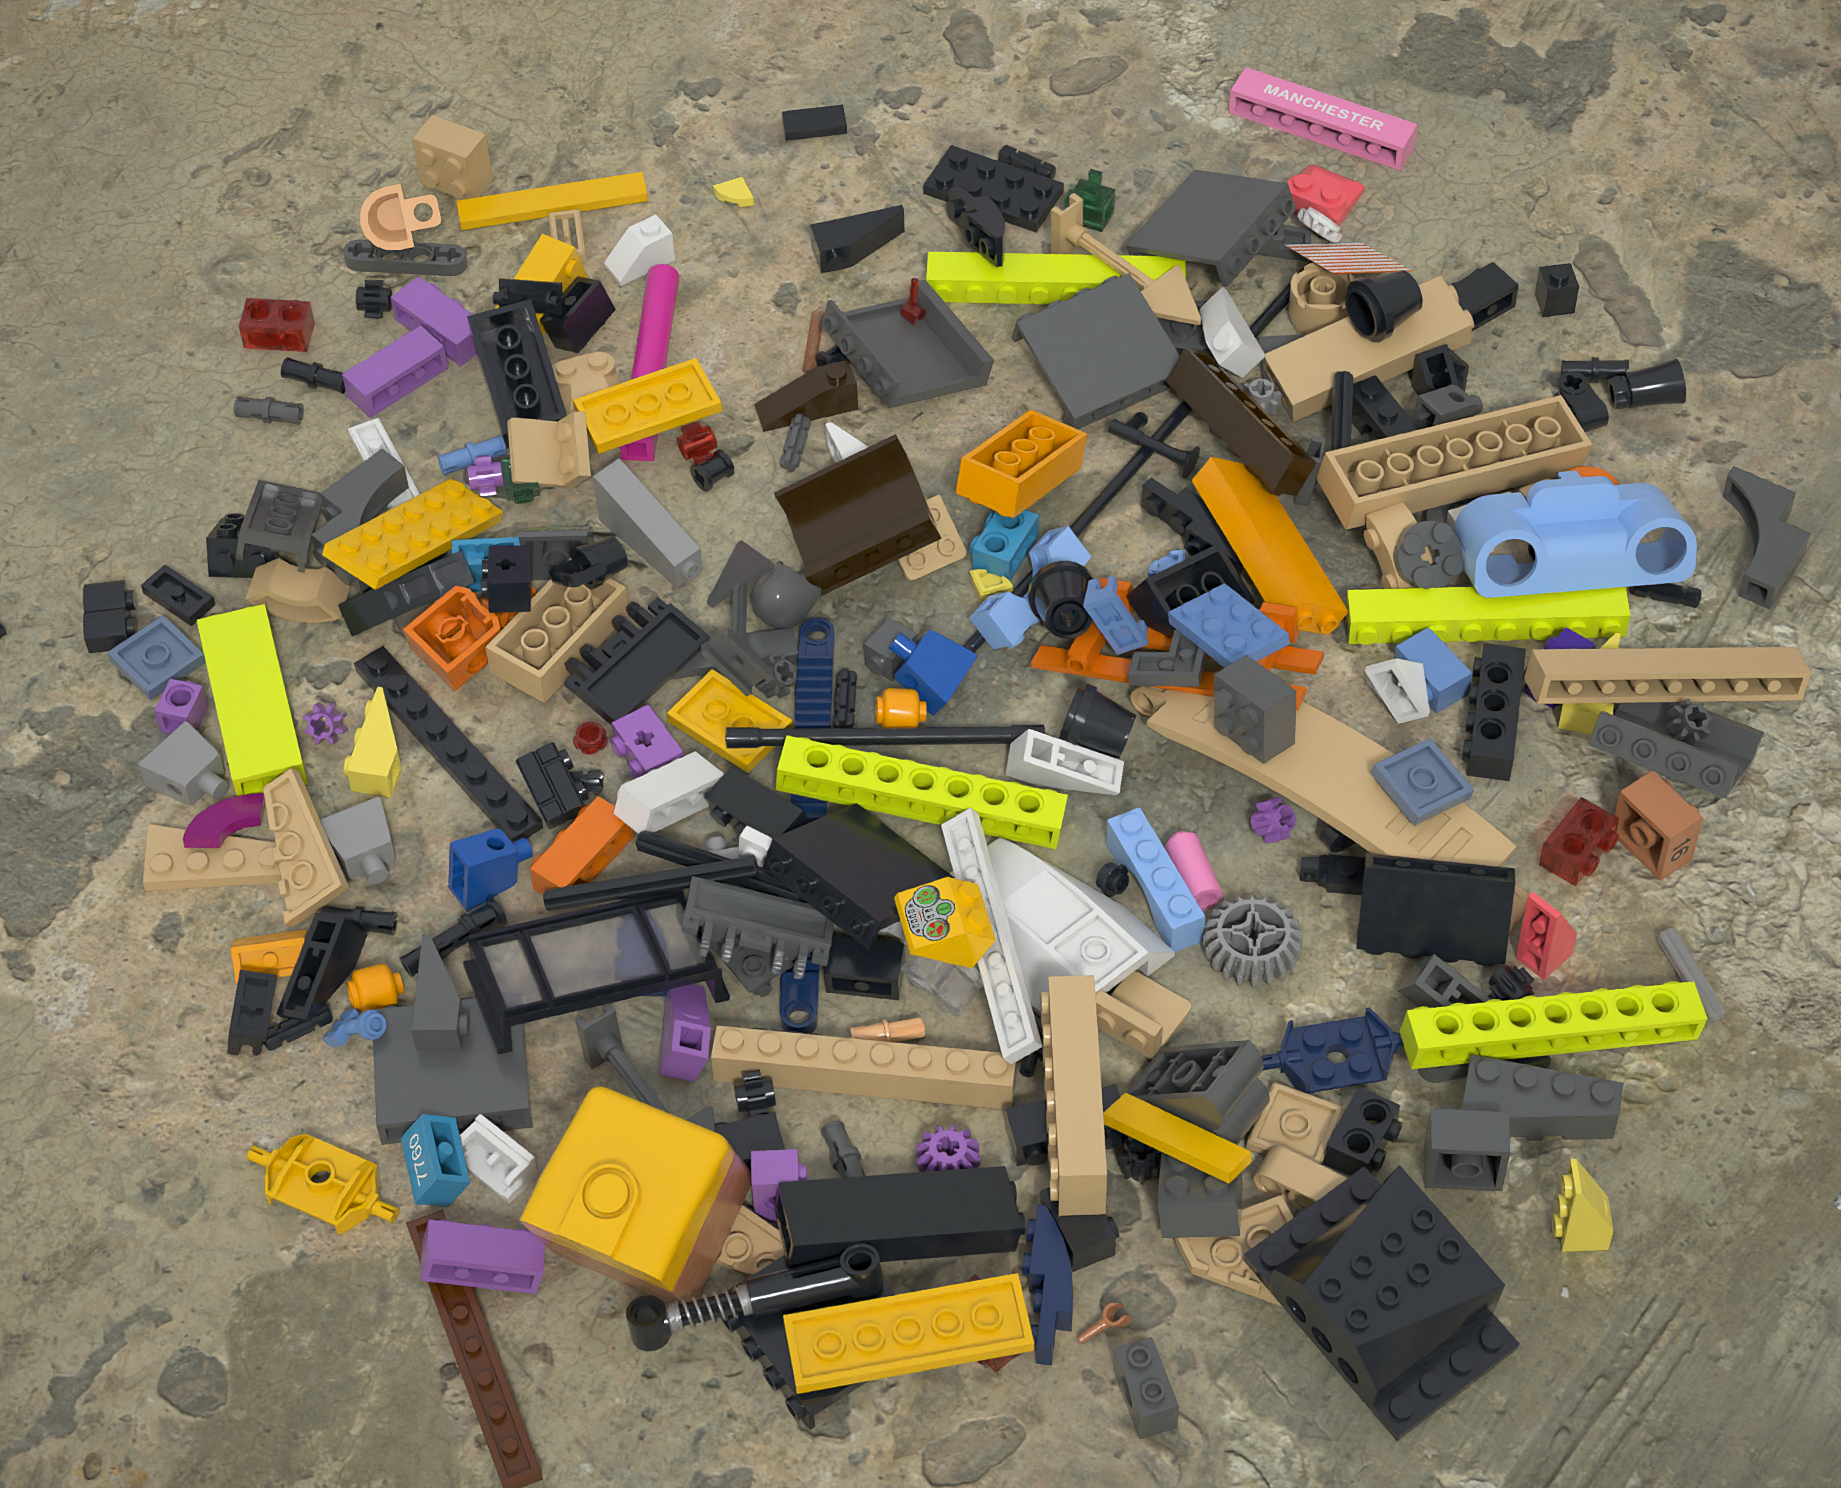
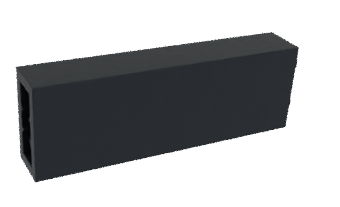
M1005 1166L779 1182L774 1203L788 1269L839 1257L849 1246L861 1243L874 1247L879 1254L880 1262L1016 1252L1020 1236L1024 1235L1026 1230L1023 1212H1018L1016 1206V1185L1014 1181H1009Z

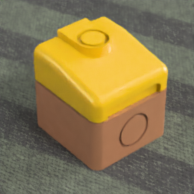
M598 1086L592 1088L586 1094L543 1170L519 1221L555 1255L651 1296L658 1297L668 1303L677 1301L680 1304L681 1299L686 1303L691 1301L692 1296L696 1300L700 1298L752 1185L751 1171L721 1134L607 1087Z

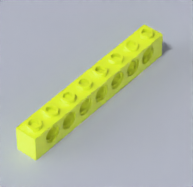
M786 736L777 768L775 788L777 791L848 806L857 803L867 810L942 825L967 809L972 808L979 814L985 835L1055 850L1058 845L1068 797L1067 794L1057 793L1051 789H1038L1024 786L1017 782L1000 781L979 774H967L953 771L946 767L929 766L912 760H901L882 756L875 752H863L849 749L842 745H830L804 737L797 738L792 736Z
M1670 981L1663 985H1633L1628 988L1614 990L1600 988L1592 992L1574 994L1563 992L1555 996L1545 997L1531 995L1515 1000L1501 1001L1499 999H1492L1476 1004L1454 1003L1446 1007L1436 1008L1421 1006L1413 1010H1407L1400 1028V1035L1410 1068L1420 1069L1468 1064L1471 1055L1506 1060L1698 1040L1708 1018L1694 981L1683 983Z

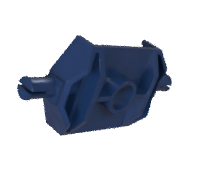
M1368 1007L1365 1010V1016L1295 1028H1293V1020H1290L1280 1051L1261 1056L1264 1061L1263 1071L1279 1068L1280 1073H1285L1296 1089L1309 1094L1386 1081L1390 1073L1394 1054H1398L1399 1048L1404 1047L1400 1032H1392L1391 1028ZM1332 1052H1339L1345 1055L1347 1059L1342 1063H1334L1327 1058V1055Z

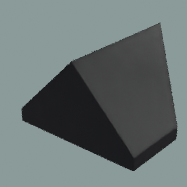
M1447 344L1415 354L1411 386L1418 396L1450 385H1457L1465 392L1469 365L1455 354Z

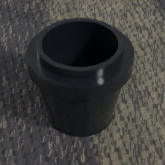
M1404 270L1374 278L1360 277L1350 282L1345 296L1346 311L1353 327L1361 336L1376 343L1391 337L1394 329L1419 312L1423 305L1422 293L1416 280Z
M1072 561L1050 563L1041 568L1033 576L1029 584L1028 598L1033 613L1046 624L1053 635L1059 638H1076L1085 633L1092 623V618L1083 604L1088 582L1095 578L1086 567Z
M1087 683L1085 689L1078 687L1058 739L1120 759L1133 727L1136 714L1096 691L1097 687Z

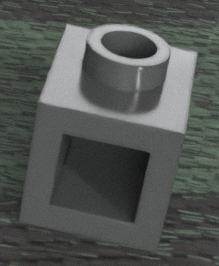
M889 618L876 632L873 631L867 636L863 648L865 666L872 673L882 675L893 682L895 680L894 675L904 660L889 650L888 647L899 632L905 634L915 643L917 642V634Z

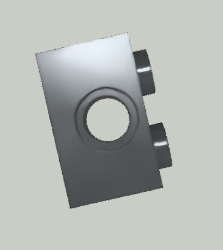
M1150 1337L1114 1348L1113 1371L1139 1439L1176 1429L1179 1405L1153 1338Z

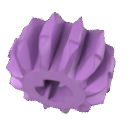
M954 1122L949 1127V1130H944L937 1124L935 1134L925 1131L922 1136V1143H918L916 1147V1156L918 1157L917 1168L919 1172L979 1168L981 1164V1156L978 1154L980 1152L979 1142H977V1139H971V1132H969L968 1128L957 1132V1126Z

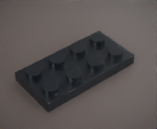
M953 145L949 147L923 185V194L945 202L949 201V188L958 186L962 187L973 197L986 195L1000 209L1006 223L1035 233L1038 232L1050 214L1051 209L1054 208L1064 192V183Z

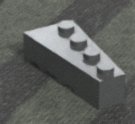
M1471 1055L1461 1110L1491 1108L1497 1111L1509 1112L1510 1137H1527V1141L1542 1140L1544 1136H1562L1563 1140L1613 1139L1620 1113L1624 1083Z

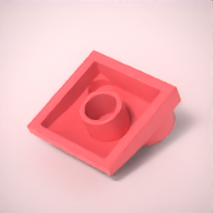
M1309 164L1301 174L1292 176L1287 182L1296 208L1293 212L1294 214L1298 215L1301 207L1305 209L1312 207L1338 226H1340L1365 192V186L1359 182L1314 164Z

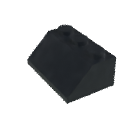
M1220 543L1146 578L1126 596L1140 620H1143L1147 627L1173 638L1174 630L1177 629L1169 624L1168 612L1224 583L1250 604L1255 602V599Z

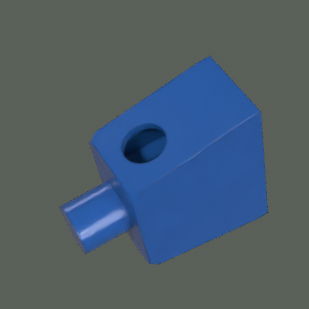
M927 630L916 643L902 632H899L888 647L889 650L904 660L894 675L895 679L905 689L916 690L919 694V700L926 701L927 711L933 716L947 704L978 657L974 652L933 630Z
M498 828L450 843L448 888L466 912L486 902L487 898L495 897L516 884L518 863L533 857L530 843L526 838L511 842L503 830Z

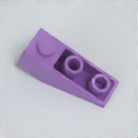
M691 984L667 990L659 1065L660 1075L695 1082L708 1060L711 1026L705 987Z

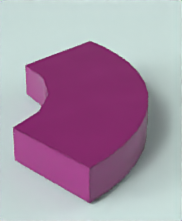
M264 793L232 797L203 810L188 825L183 836L184 848H221L224 840L236 831L247 827L261 826L265 807Z

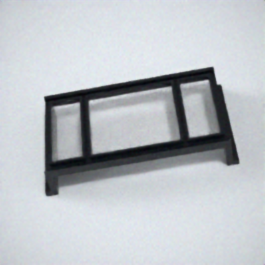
M684 890L634 897L468 935L470 960L463 961V967L497 1054L512 1052L511 1026L699 982H706L715 1003L729 1001L730 994L722 979V968H718L711 951L707 953L706 957L698 955L702 933L700 928H698L697 936L681 932L687 901L684 896Z

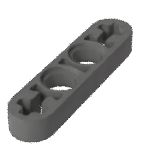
M359 239L350 241L343 249L345 263L349 269L354 271L457 276L466 271L468 267L466 251L463 247L455 244L414 242L415 247L385 250L375 246L370 240ZM393 253L398 255L393 260L387 261L382 259L387 254ZM419 255H426L429 257L424 262H415L413 260L415 257Z

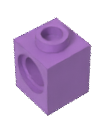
M169 680L154 711L161 732L171 734L184 721H187L196 731L198 730L209 708L203 685L193 681Z

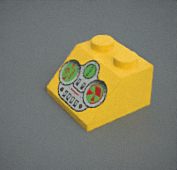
M945 877L899 892L894 897L911 955L973 968L996 941L978 884Z

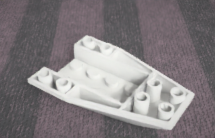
M999 837L988 845L1032 1009L1040 1016L1042 1013L1041 992H1048V977L1094 975L1096 995L1099 990L1105 993L1137 969H1140L1148 977L1175 956V952L1120 903L1006 839Z

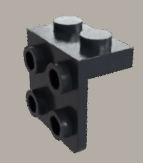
M240 513L227 514L219 520L206 537L208 577L253 578L255 569L277 559L278 553L270 551V548L248 544L243 560L236 559L240 528L245 516Z

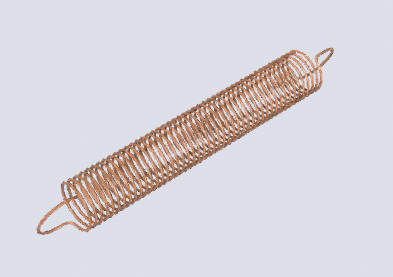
M816 311L813 312L814 315L817 316L821 311H819L818 313H815ZM813 312L802 369L804 373L810 366L812 369L816 368V361L813 357L819 351L822 326H820V324L822 325V320L820 316L815 319Z

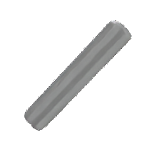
M1673 927L1661 931L1658 943L1682 982L1694 981L1708 1018L1707 1022L1714 1023L1723 1019L1726 1009L1678 931Z

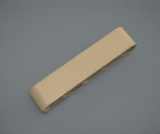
M1273 1146L1255 1173L1253 1183L1260 1191L1272 1197L1282 1195L1286 1204L1301 1209L1304 1206L1309 1207L1345 1181L1347 1177L1285 1147Z

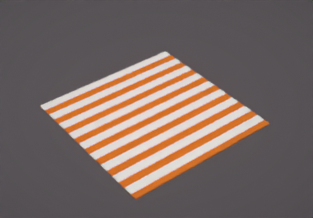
M1364 243L1285 245L1333 274L1384 273L1401 270L1413 272Z

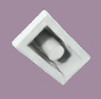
M656 214L628 227L605 260L604 268L620 286H623L647 274L648 270L654 265L668 264L674 261L672 232Z

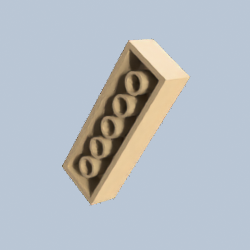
M1094 975L1048 977V992H1041V1034L1043 1035L1044 1090L1047 1103L1046 1128L1049 1141L1050 1201H1058L1059 1216L1106 1214L1107 1165Z

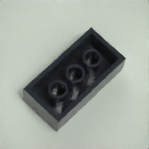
M531 299L467 316L471 338L506 449H509L507 421L510 418L558 422L567 416Z

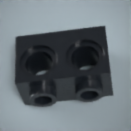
M1358 1087L1326 1144L1324 1165L1348 1176L1353 1175L1362 1167H1365L1370 1173L1372 1171L1378 1173L1387 1155V1151H1384V1148L1388 1141L1395 1143L1402 1129L1403 1122L1398 1120L1401 1105ZM1367 1120H1376L1380 1123L1373 1124L1368 1122ZM1360 1149L1364 1151V1153H1355L1351 1150Z

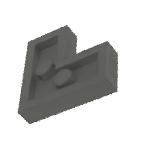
M1174 630L1169 652H1134L1128 673L1129 684L1148 687H1200L1207 653L1181 632Z

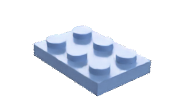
M1225 583L1168 612L1169 624L1224 668L1245 655H1248L1257 662L1289 645L1288 632Z

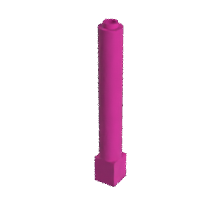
M667 264L654 265L648 270L631 380L666 368L679 284L678 271ZM658 434L620 446L621 460L654 461Z

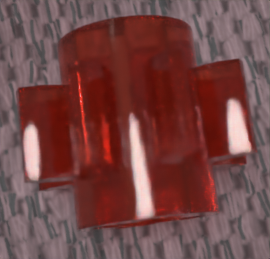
M693 422L681 427L683 435L677 437L676 440L679 451L686 461L693 458L695 464H700L713 457L711 450L716 449L718 445L709 425L701 427L700 422Z

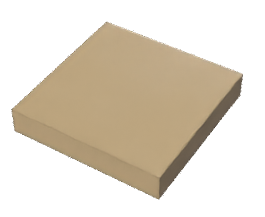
M1274 1082L1269 1092L1270 1102L1258 1117L1248 1138L1246 1149L1266 1156L1271 1147L1282 1146L1323 1165L1326 1144L1344 1114L1345 1107Z

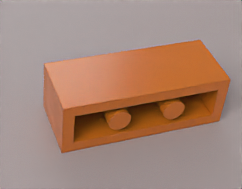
M597 796L589 806L586 805L579 811L575 821L566 830H561L557 834L553 844L545 853L539 854L533 860L530 874L535 891L543 895L546 890L592 883L635 837L634 830L613 814L615 809L613 804Z

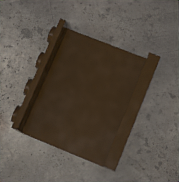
M896 434L774 492L775 498L786 514L805 567L802 568L804 576L808 582L821 588V596L942 539L909 457Z

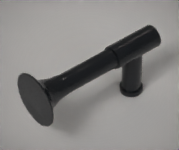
M1136 413L1134 418L1127 424L1116 419L1111 421L1108 433L1134 445L1142 446L1175 462L1183 471L1184 479L1193 471L1199 458L1200 447L1197 446L1190 451L1180 450L1144 434L1139 429L1148 423V417L1145 413Z

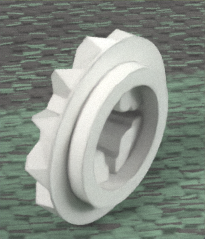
M1312 207L1308 209L1300 208L1298 218L1305 225L1331 242H1339L1343 237V234L1339 232L1341 227Z

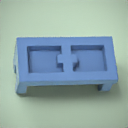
M1109 576L1108 584L1103 589H1101V583L1098 578L1089 580L1083 606L1115 653L1119 655L1147 646L1149 641L1146 637L1148 627L1143 620H1140L1137 624L1116 593L1118 583L1114 576Z

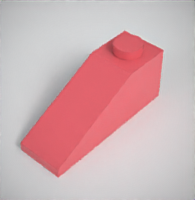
M1534 892L1530 893L1527 897L1516 959L1544 980L1573 954L1577 933L1559 911Z

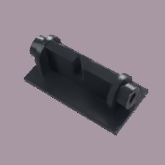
M499 278V292H494L493 304L499 305V308L531 299L535 313L563 315L562 282Z

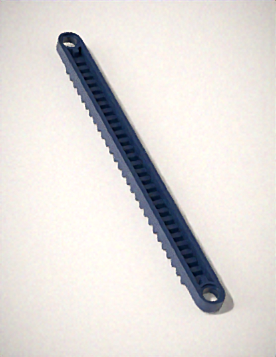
M810 618L800 628L794 728H831L835 634L833 625L825 618ZM816 631L827 635L821 641H813L808 637ZM791 794V803L802 809L811 822L827 816L828 801ZM812 952L807 957L802 980L793 977V967L781 974L780 1018L783 1030L807 1034L813 1033L817 1027L820 965L811 963ZM795 1011H804L808 1013L809 1018L803 1023H794L790 1021L789 1016Z

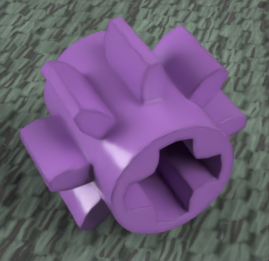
M491 455L475 457V465L467 466L470 490H479L480 497L496 495V487L504 486L501 462H492Z
M318 702L313 705L315 714L307 713L303 715V718L308 721L307 729L303 732L304 734L310 733L315 738V745L323 742L325 738L332 745L338 742L336 733L344 734L348 731L343 726V718L347 716V713H340L335 709L336 702L330 703L325 709L323 704ZM325 717L326 722L322 721L321 718ZM325 724H326L327 726H330V728H329V729H325V728H324V727H325Z
M1280 797L1256 803L1258 810L1251 816V826L1255 834L1261 837L1265 836L1266 844L1289 839L1291 837L1289 831L1294 828L1296 823L1295 813L1291 806L1282 805Z

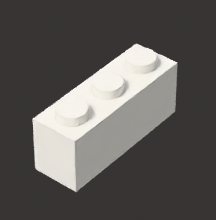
M696 751L621 785L617 792V802L613 814L638 834L643 830L654 833L708 807L709 804L704 799V796L723 777L724 773Z

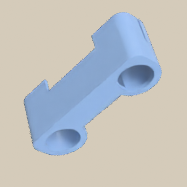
M1577 471L1557 472L1558 479L1543 480L1535 483L1528 491L1527 501L1521 492L1479 497L1462 509L1454 525V532L1462 545L1463 569L1476 591L1481 596L1487 598L1677 583L1688 579L1693 574L1696 566V536L1661 489L1647 483L1614 485L1607 477H1581ZM1665 527L1664 534L1658 541L1639 543L1648 532L1656 528ZM1520 539L1528 542L1534 548L1535 562L1517 564L1511 554H1489L1494 547L1503 541Z

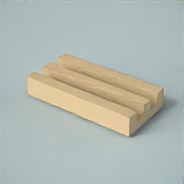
M580 209L548 213L551 237L558 240L556 220L562 219L564 241L571 245L568 218L575 219L578 242L577 253L581 262H587Z

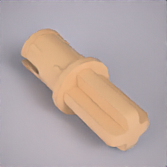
M919 1017L887 1023L885 1018L882 1019L881 1023L850 1028V1035L853 1039L900 1042L922 1038L926 1033L924 1021Z

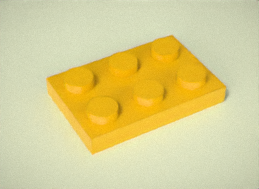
M713 669L666 713L667 722L746 773H749L775 746L726 749V727L793 728L792 719L752 694L745 696L730 680Z

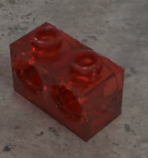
M246 298L239 323L244 348L308 352L315 325L310 301Z
M1581 797L1543 843L1539 865L1572 885L1577 886L1584 876L1590 877L1595 872L1604 851L1610 853L1619 838V834L1616 833L1619 818Z

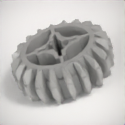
M1252 892L1248 896V900H1243L1238 894L1233 899V904L1224 900L1220 909H1213L1210 919L1205 923V935H1203V945L1206 949L1205 955L1207 961H1213L1212 967L1214 972L1223 970L1225 981L1233 976L1236 977L1239 986L1244 980L1251 981L1254 988L1260 980H1263L1270 986L1273 982V976L1283 980L1286 976V971L1292 972L1295 968L1296 961L1301 957V945H1303V935L1300 931L1301 925L1299 919H1293L1292 909L1282 910L1281 900L1273 904L1269 903L1267 894L1262 900H1257Z

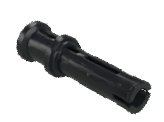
M489 897L486 899V904L470 914H461L457 919V924L433 937L432 940L442 959L468 943V935L492 930L497 926L504 927L508 925V921L493 897ZM421 945L406 955L399 957L403 968L411 978L418 973Z

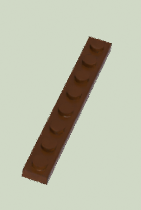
M443 1210L406 1222L420 1264L422 1240L428 1220H447ZM427 1282L502 1488H522L543 1480L542 1472L473 1288L470 1286Z

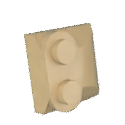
M597 351L560 360L552 366L567 415L575 411L573 399L620 384L614 358L606 352Z

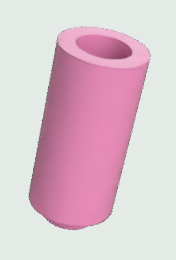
M1187 831L1173 834L1166 843L1165 850L1202 911H1206L1217 906L1222 901L1224 894L1198 835Z

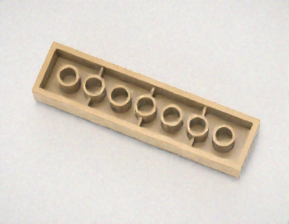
M1562 395L1325 452L1316 479L1344 528L1347 530L1366 525L1367 514L1402 501L1411 513L1557 477V472H1564L1583 466L1591 450L1592 443Z

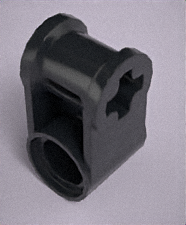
M1576 371L1562 373L1558 379L1557 386L1559 391L1556 392L1554 397L1562 395L1585 433L1606 426L1609 422L1607 407L1592 389L1586 377Z

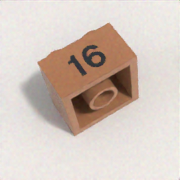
M1652 770L1620 791L1611 834L1661 881L1693 859L1703 817L1693 804L1687 803L1675 791L1670 782L1662 779Z

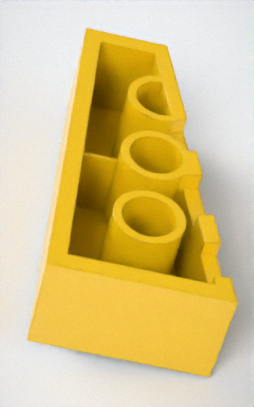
M542 234L514 279L562 282L563 293L577 276L588 278L574 246ZM535 313L543 336L546 331L540 322V318L544 314Z

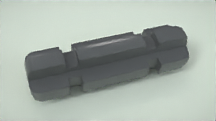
M801 413L796 414V417L791 420L790 430L788 431L783 449L784 454H782L780 459L781 468L787 469L788 472H794L795 468H798L800 465L801 455L803 454L808 436L807 431H809L811 425L810 418L805 417Z

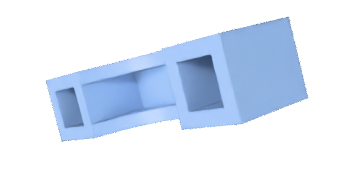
M1069 526L1047 531L1029 551L1033 576L1041 568L1053 562L1072 561L1084 566L1092 557ZM1009 591L988 596L969 617L992 649L1007 646L1013 648L1025 638L1024 632L1030 626L1040 621L1030 607L1028 591L1022 598Z
M1139 807L1108 819L1106 845L1117 864L1125 865L1140 883L1152 912L1154 926L1163 942L1174 952L1202 942L1205 929V915L1141 808Z

